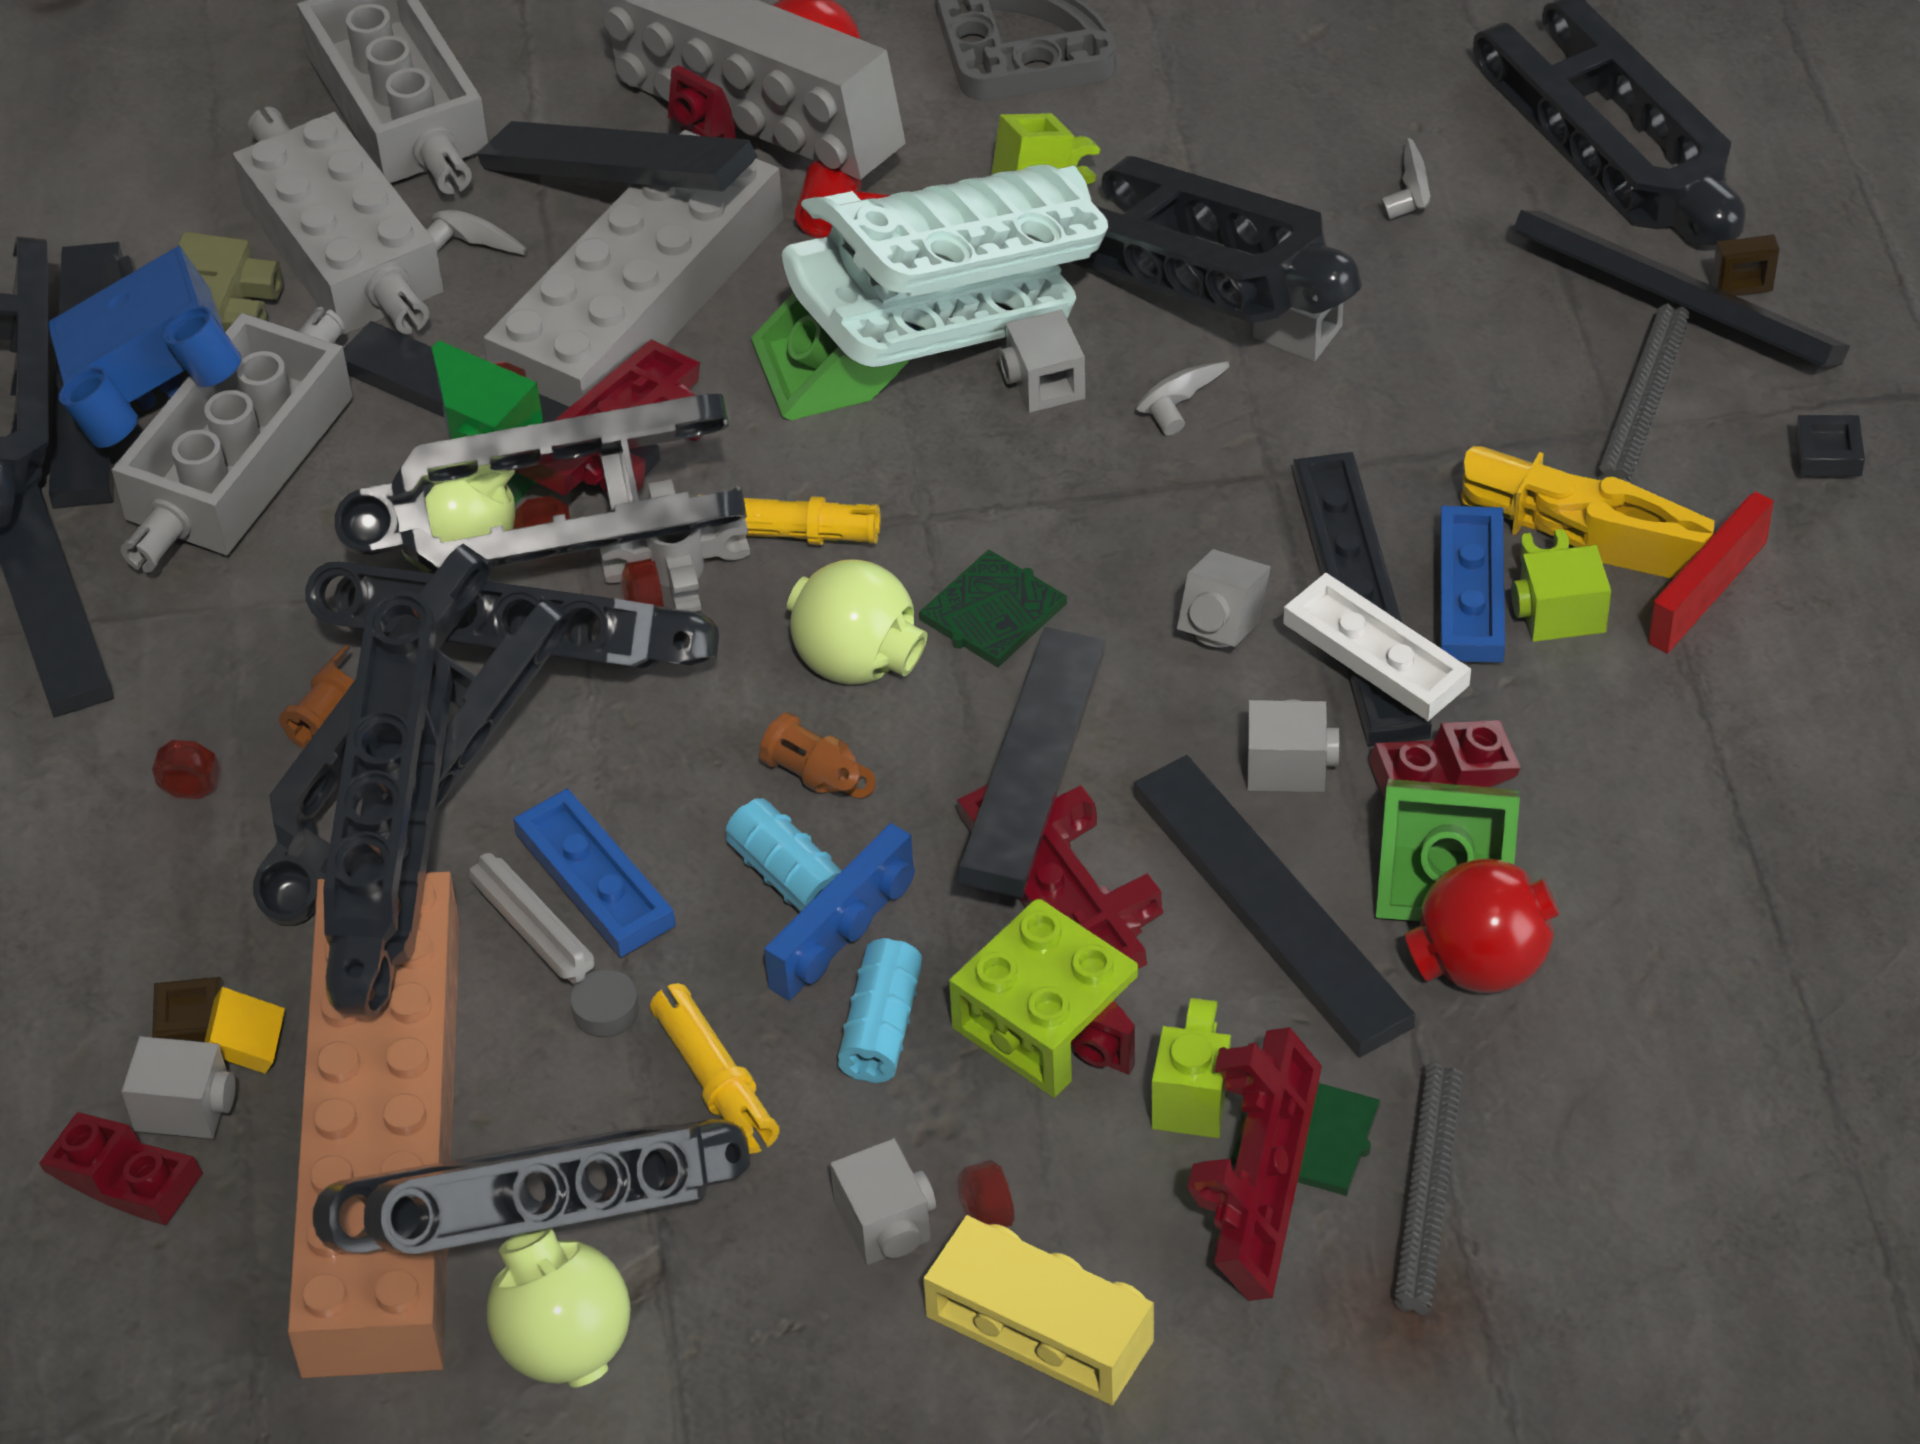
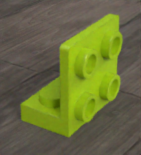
M1036 899L949 979L952 1028L1055 1098L1072 1082L1071 1041L1138 977V964L1041 899Z

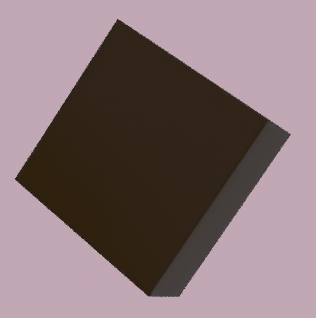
M1775 235L1717 241L1711 285L1735 296L1773 291L1780 250Z
M221 977L154 983L152 1037L204 1042L214 998L223 986Z

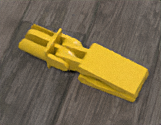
M1473 446L1466 451L1463 466L1461 502L1463 505L1473 507H1503V518L1513 521V535L1517 536L1522 526L1553 537L1556 529H1563L1569 537V544L1572 546L1597 545L1602 563L1670 579H1674L1713 536L1714 520L1627 481L1615 477H1606L1601 481L1568 474L1543 465L1544 453L1539 452L1534 462L1531 463L1483 446Z

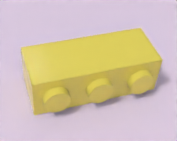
M966 1215L924 1277L926 1317L1112 1406L1154 1341V1302L1146 1299L1136 1288L1123 1282L1111 1283L1083 1270L1075 1260L1064 1254H1049L1021 1241L1013 1231L1002 1225H987Z

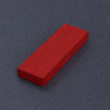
M1756 491L1750 494L1653 601L1648 636L1651 646L1668 654L1762 549L1768 539L1774 500Z

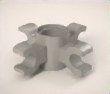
M672 479L648 483L650 498L675 494ZM742 519L726 525L600 548L601 564L605 581L607 583L623 582L633 577L638 571L650 569V574L657 583L671 587L675 609L700 611L701 603L697 589H699L698 579L704 571V559L719 556L725 560H738L749 556L750 549L746 538V533H748L746 521Z

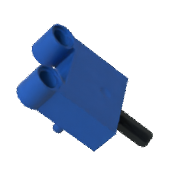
M180 245L137 270L133 259L129 255L118 258L115 253L108 255L104 259L106 267L101 271L105 289L48 322L64 383L59 393V401L94 447H109L127 437L134 429L138 420V415L129 403L134 400L141 409H151L156 404V397L151 390L157 386L170 399L182 385L181 378L178 375L186 370L198 386L205 388L226 380L236 371L241 363L240 352L223 329L209 286Z

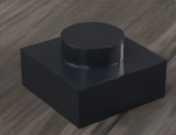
M1798 415L1795 434L1800 476H1862L1865 455L1859 415Z

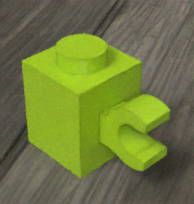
M1052 113L1000 114L991 175L1004 171L1022 170L1039 164L1050 165L1057 169L1076 166L1086 185L1095 182L1096 175L1087 166L1077 167V164L1085 155L1100 154L1101 148L1088 137H1074Z
M1556 529L1553 548L1541 549L1533 543L1531 533H1524L1520 553L1522 562L1521 579L1512 581L1511 597L1515 616L1517 618H1526L1532 642L1606 633L1611 588L1597 545L1569 548V537L1563 529Z
M1190 998L1185 1029L1163 1026L1152 1078V1129L1220 1138L1228 1091L1225 1090L1222 1075L1220 1072L1215 1073L1214 1069L1219 1048H1231V1035L1216 1033L1217 1022H1215L1218 1001Z

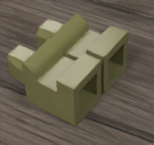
M184 231L177 246H181L209 286L224 331L226 332L241 313L266 321L267 313L264 301L251 300V298L278 299L283 287L279 262L254 259L249 240Z

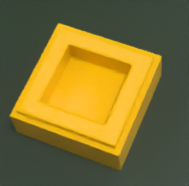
M222 986L214 998L204 1042L219 1044L223 1060L266 1074L274 1062L285 1008Z

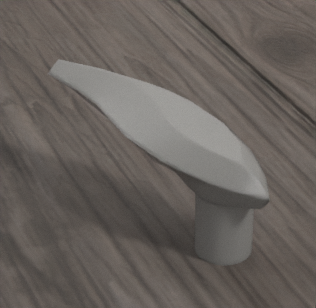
M1408 137L1405 142V172L1402 178L1406 189L1381 198L1389 220L1414 210L1425 209L1431 200L1423 159L1414 141Z
M438 211L432 215L433 223L427 229V232L435 241L437 252L452 236L463 239L470 244H484L507 252L526 255L527 252L525 246L496 225L464 211Z
M1229 361L1194 366L1168 376L1147 392L1139 401L1136 410L1153 414L1165 435L1170 436L1178 433L1185 426V421L1175 404L1191 398L1197 389L1220 376L1229 368Z

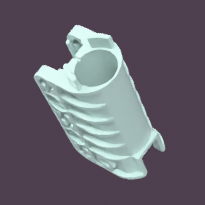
M1039 164L1022 170L999 172L983 178H969L953 184L934 185L918 191L895 193L879 199L860 200L853 191L805 199L801 201V206L813 219H823L832 225V229L828 237L788 245L782 251V259L793 293L841 350L852 360L862 365L878 367L1006 337V323L1061 309L1066 318H1068L1076 301V293L1060 274L1062 269L1058 265L1089 258L1091 253L1098 250L1108 229V222L1091 202L1086 182L1076 166L1057 169L1050 165ZM996 303L1004 304L1012 308L1013 310H1005L999 307ZM905 323L915 324L924 330L916 331Z

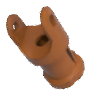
M348 644L330 658L312 678L311 690L297 705H288L279 715V723L285 730L288 738L302 749L305 748L355 681L337 668L350 650L351 646Z
M784 712L777 719L773 720L764 733L760 743L759 755L762 763L769 767L781 765L802 777L803 784L811 790L819 793L843 791L858 799L867 798L874 792L876 787L874 773L857 763L848 745L839 738L831 735L824 738L801 726V720L790 712ZM799 747L806 751L805 756L798 753L797 749ZM861 778H865L867 782L866 786L862 789H859V780Z

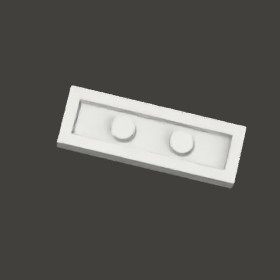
M1324 573L1284 606L1283 624L1427 721L1470 686L1471 668L1327 573Z

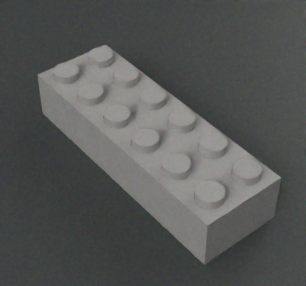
M600 0L604 13L603 22L609 32L616 59V71L620 76L621 82L629 86L636 87L669 102L671 69L680 65L722 88L728 99L736 129L811 160H820L831 169L839 168L845 174L860 180L906 144L888 53L884 48L759 0Z
M684 130L681 133L682 135L699 136L687 130ZM755 158L754 162L723 192L632 183L483 337L487 361L537 382L539 394L570 407L651 339L666 346L784 219L779 168Z

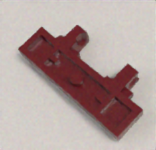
M651 339L554 421L696 396L689 389L698 382L700 362ZM701 436L687 439L697 441ZM630 453L638 492L642 489L644 483L645 459ZM600 454L515 469V472L564 496L582 480L586 484L591 485L599 483L604 492H607Z
M989 784L957 799L959 814L971 832ZM1080 785L1056 797L1024 896L1020 899L1026 907L1036 899L1043 900L1138 964V969L1147 965L1146 949L1136 936L1142 933L1141 927L1163 914L1162 892L1148 873L1111 892L1107 886H1098L1070 848L1071 841L1097 826L1095 803L1083 786Z
M1290 1027L1267 1030L1262 1050L1255 1042L1249 1043L1248 1046L1229 1049L1225 1047L1219 1048L1214 1072H1220L1226 1091L1244 1096L1241 1108L1242 1111L1248 1113L1241 1127L1242 1141L1235 1170H1232L1230 1159L1192 1164L1187 1186L1199 1207L1216 1212L1214 1223L1216 1228L1221 1230V1233L1215 1242L1214 1263L1248 1301L1273 1298L1322 1070V1065Z

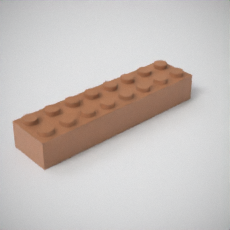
M450 871L426 873L415 951L409 961L394 967L390 998L375 1016L369 1018L348 1017L338 1013L330 1005L326 995L325 975L330 947L324 931L323 886L325 879H318L288 1334L301 1378L443 1370L448 1248L420 1254L391 1253L385 1249L363 1253L336 1252L326 1247L317 1237L312 1221L313 1207L316 1200L328 1185L346 1179L451 1161L460 917ZM398 903V915H399L400 910H401V904H400V903ZM371 989L369 1001L375 996L373 989ZM355 1196L349 1197L342 1204L339 1211L340 1226L351 1237L357 1236L365 1227V1205Z

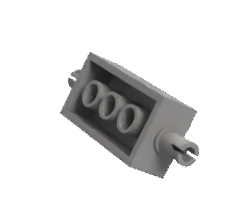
M306 0L297 3L308 58L363 149L386 179L392 183L430 170L438 188L443 193L455 194L448 177L453 179L459 191L464 190L472 179V172L462 159L476 154L488 143L482 99L420 1Z
M264 107L265 113L272 123H268L259 110L254 112L248 121V130L258 142L232 153L243 204L317 305L324 307V314L330 309L339 315L345 325L343 335L367 325L370 321L375 322L386 316L391 318L395 328L402 334L412 333L411 326L404 319L405 316L411 320L417 331L422 329L427 323L430 314L428 307L422 301L444 292L436 244L335 111L320 118L310 120L293 129L289 128L283 120L281 113L274 107Z
M317 307L299 331L244 313L239 315L226 331V334L241 354V363L236 371L223 382L205 388L198 386L189 376L111 469L125 520L140 525L129 540H126L120 547L121 554L128 564L139 570L142 563L147 559L142 566L143 572H152L158 565L157 562L176 539H181L224 555H228L353 398L343 346L334 344L345 332L344 322L339 315L328 309L320 320L325 311L324 307Z

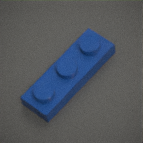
M1441 506L1440 648L1459 661L1504 663L1503 507Z
M568 788L513 818L518 838L620 958L676 926L672 907Z
M890 823L764 948L768 987L770 990L790 1001L807 983L813 984L818 981L828 968L830 960L849 941L858 940L866 932L873 916L890 899H898L907 891L915 873L911 834Z

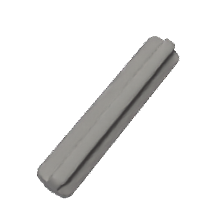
M492 853L480 855L478 863L469 868L470 881L560 978L568 979L574 984L584 981L586 972L594 968L593 954L502 858H496Z

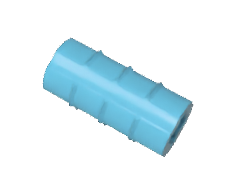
M764 798L753 799L748 804L741 806L732 815L726 826V841L744 858V863L754 867L764 877L766 884L774 886L784 896V901L794 905L800 912L842 871L832 861L830 854L822 852L811 842V836L797 829L791 823L789 816L781 814Z
M888 938L873 940L867 945L862 966L857 970L859 977L854 995L850 997L851 1008L847 1022L843 1025L844 1035L838 1054V1067L854 1079L872 1083L890 1080L895 1075L900 1053L904 1051L902 1044L907 1025L911 1023L909 1016L913 1000L917 997L916 988L922 968V954L915 947L904 941H895Z

